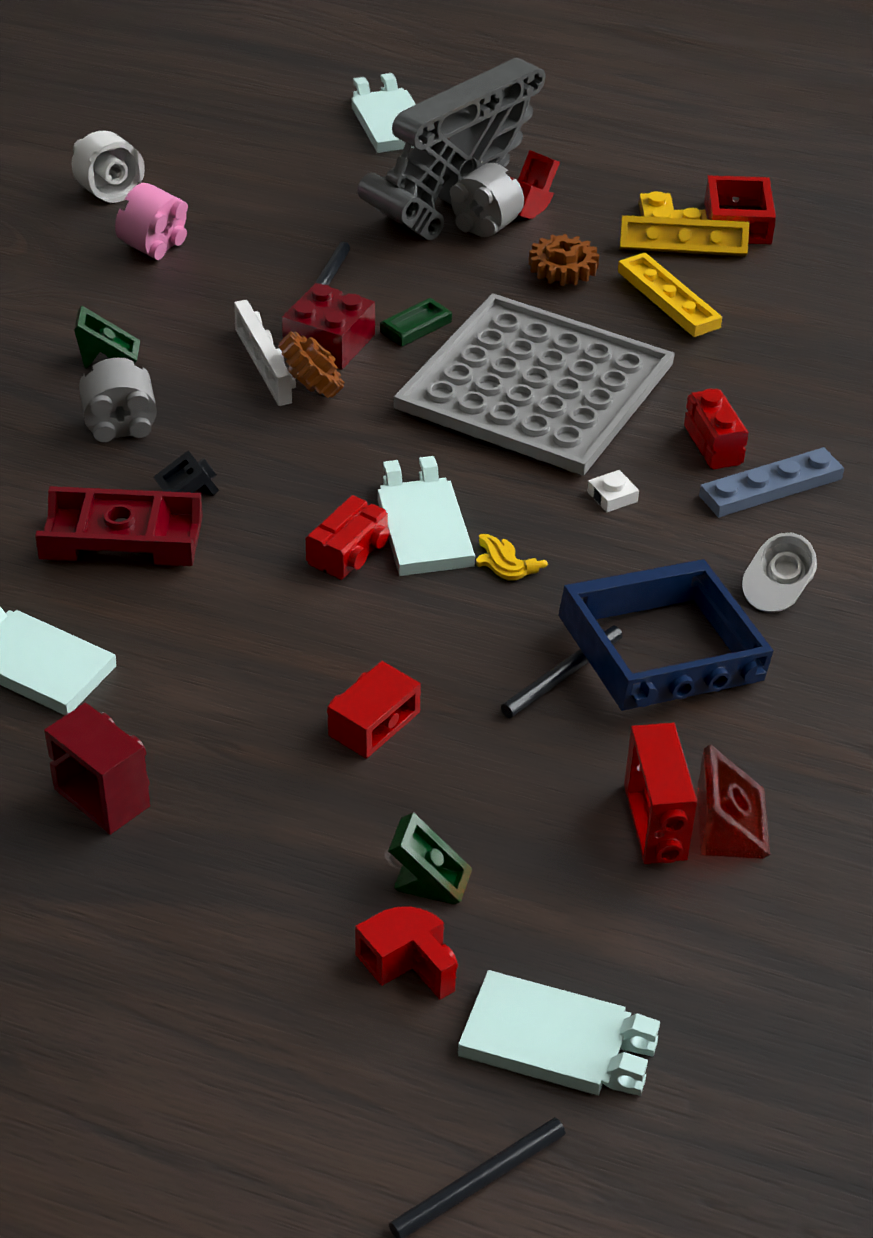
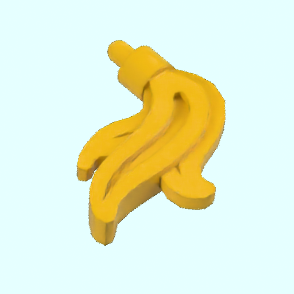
M479 535V545L485 548L488 554H482L477 557V566H487L503 579L519 580L526 575L539 573L540 568H545L548 565L546 560L537 561L536 558L527 560L517 559L514 546L506 539H502L500 542L492 535Z

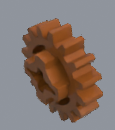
M567 234L561 236L550 235V240L540 238L539 244H532V249L529 250L528 265H530L531 273H537L538 279L546 277L549 284L559 281L561 286L570 283L578 285L579 279L587 282L589 281V276L596 275V269H598L599 265L597 247H590L589 240L580 241L579 236L569 239Z
M290 331L279 342L280 345L278 347L283 351L281 354L287 359L286 363L289 365L287 370L309 391L314 392L317 390L319 394L323 393L327 398H333L344 387V381L340 378L341 374L336 371L338 367L334 364L335 358L314 338L310 337L307 340L296 331L294 333Z

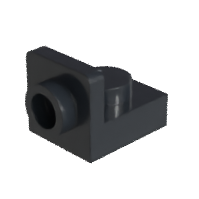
M189 450L153 477L163 491L194 493L204 484L213 495L220 491L212 481L217 476L212 467L204 458L198 462Z

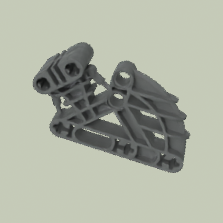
M518 57L513 58L400 112L394 119L392 133L396 138L405 142L402 155L398 156L396 165L388 171L387 175L381 177L372 172L366 174L358 185V196L382 214L428 240L435 239L444 227L443 215L435 210L437 197L452 205L450 188L462 178L485 163H497L503 167L507 166L510 161L508 152L522 142L523 133L519 131L522 124L532 117L533 108L529 106L530 98L542 89L546 78L544 70Z

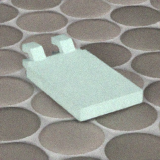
M392 73L381 74V81L385 87H381V91L370 92L369 83L365 77L353 78V84L356 86L357 91H353L352 109L377 153L404 149L405 142L393 135L392 125L400 112L416 105L407 90L397 87L396 78Z
M434 456L419 458V464L422 471H419L420 481L412 482L402 481L398 460L383 462V469L386 475L383 476L384 485H380V489H378L379 507L385 509L388 513L389 542L399 576L474 567L475 554L451 481H447L446 477L439 478L438 466Z
M0 607V685L63 715H67L116 667L115 654L21 611L16 610L13 612L9 610L5 613Z
M488 970L459 1041L458 1056L598 1096L603 1084L613 1090L641 1096L646 1081L645 1071L648 1060L626 1052L618 1053L620 1048L625 1051L653 1057L658 1043L657 1034L660 1021L637 1013L631 1016V1012L625 1011L626 1007Z

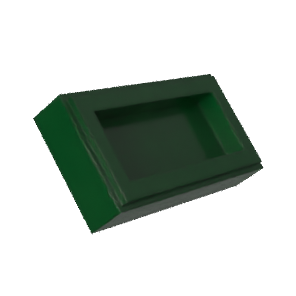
M428 298L381 321L380 332L403 347L451 323L452 312L432 298Z

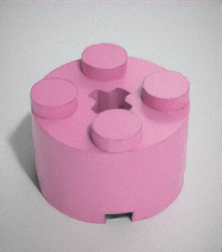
M141 183L135 186L127 194L125 200L129 201L124 211L119 209L115 222L116 235L120 240L156 260H160L172 246H180L187 236V230L184 226L188 204L185 201L148 183Z

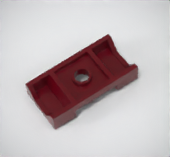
M49 486L48 517L44 531H36L35 534L38 558L77 561L80 549L134 553L146 552L153 553L155 565L193 566L203 517L201 493ZM119 518H124V519H126V520L120 521V522H117V521H116V519H119Z

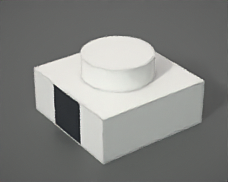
M620 470L588 480L587 492L606 512L638 502L639 490Z

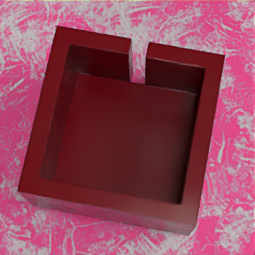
M315 283L282 316L283 338L290 331L293 333L296 331L307 340L310 337L314 338L325 350L333 355L336 360L334 364L338 369L343 370L375 336V301L363 298L357 294L348 293L343 296L341 290L331 288L329 285Z
M85 702L44 729L48 756L53 760L50 762L54 790L110 835L150 807L148 788L150 781L147 776L145 762L146 749L139 738L135 735H128L115 725L109 715L103 712L99 713Z

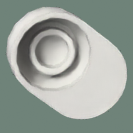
M791 532L779 533L769 538L760 547L744 573L742 588L747 601L756 609L768 613L780 612L791 607L799 598L806 585L813 579L817 569L816 553L811 543L803 536Z

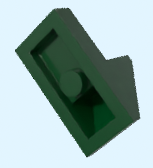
M83 306L78 309L74 332L86 369L100 352L109 359L126 358L134 361L135 364L140 346L138 338Z
M414 812L401 817L388 852L402 864L394 888L399 892L454 905L460 903L473 868Z

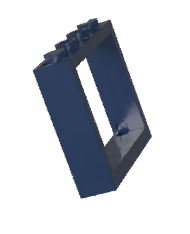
M705 559L564 585L558 616L621 711L764 681L774 650ZM694 601L732 653L632 674L596 619Z

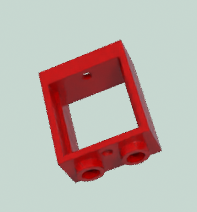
M708 175L704 200L707 219L749 222L748 244H772L776 213L770 177ZM719 205L758 206L762 210L720 209Z
M675 723L631 726L624 787L644 864L673 863L675 861L688 860L697 798Z

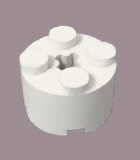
M96 131L83 139L77 140L73 146L72 171L74 177L80 185L96 197L109 203L121 202L125 200L127 194L138 182H142L145 171L142 155L131 144L115 133Z

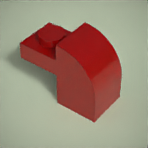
M529 150L519 178L516 179L524 195V207L518 214L519 216L533 219L547 208L554 195L549 189L560 164L559 161Z
M395 907L384 910L355 926V955L381 986L413 969L439 1000L455 992L458 962L453 951L443 944L444 922L433 913L416 907Z

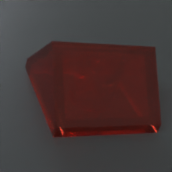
M708 745L703 750L697 786L701 855L759 859L768 857L770 855L765 789L714 746Z

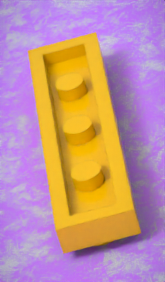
M622 215L619 249L746 256L748 254L749 222Z
M644 252L618 262V273L693 337L721 328L723 317L647 253Z

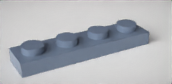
M823 447L701 484L699 497L719 518L841 480L844 467Z

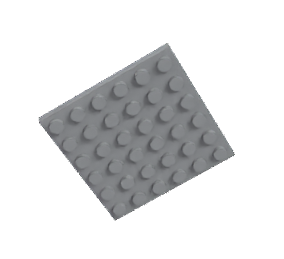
M492 293L394 396V408L584 476L673 365L674 352Z

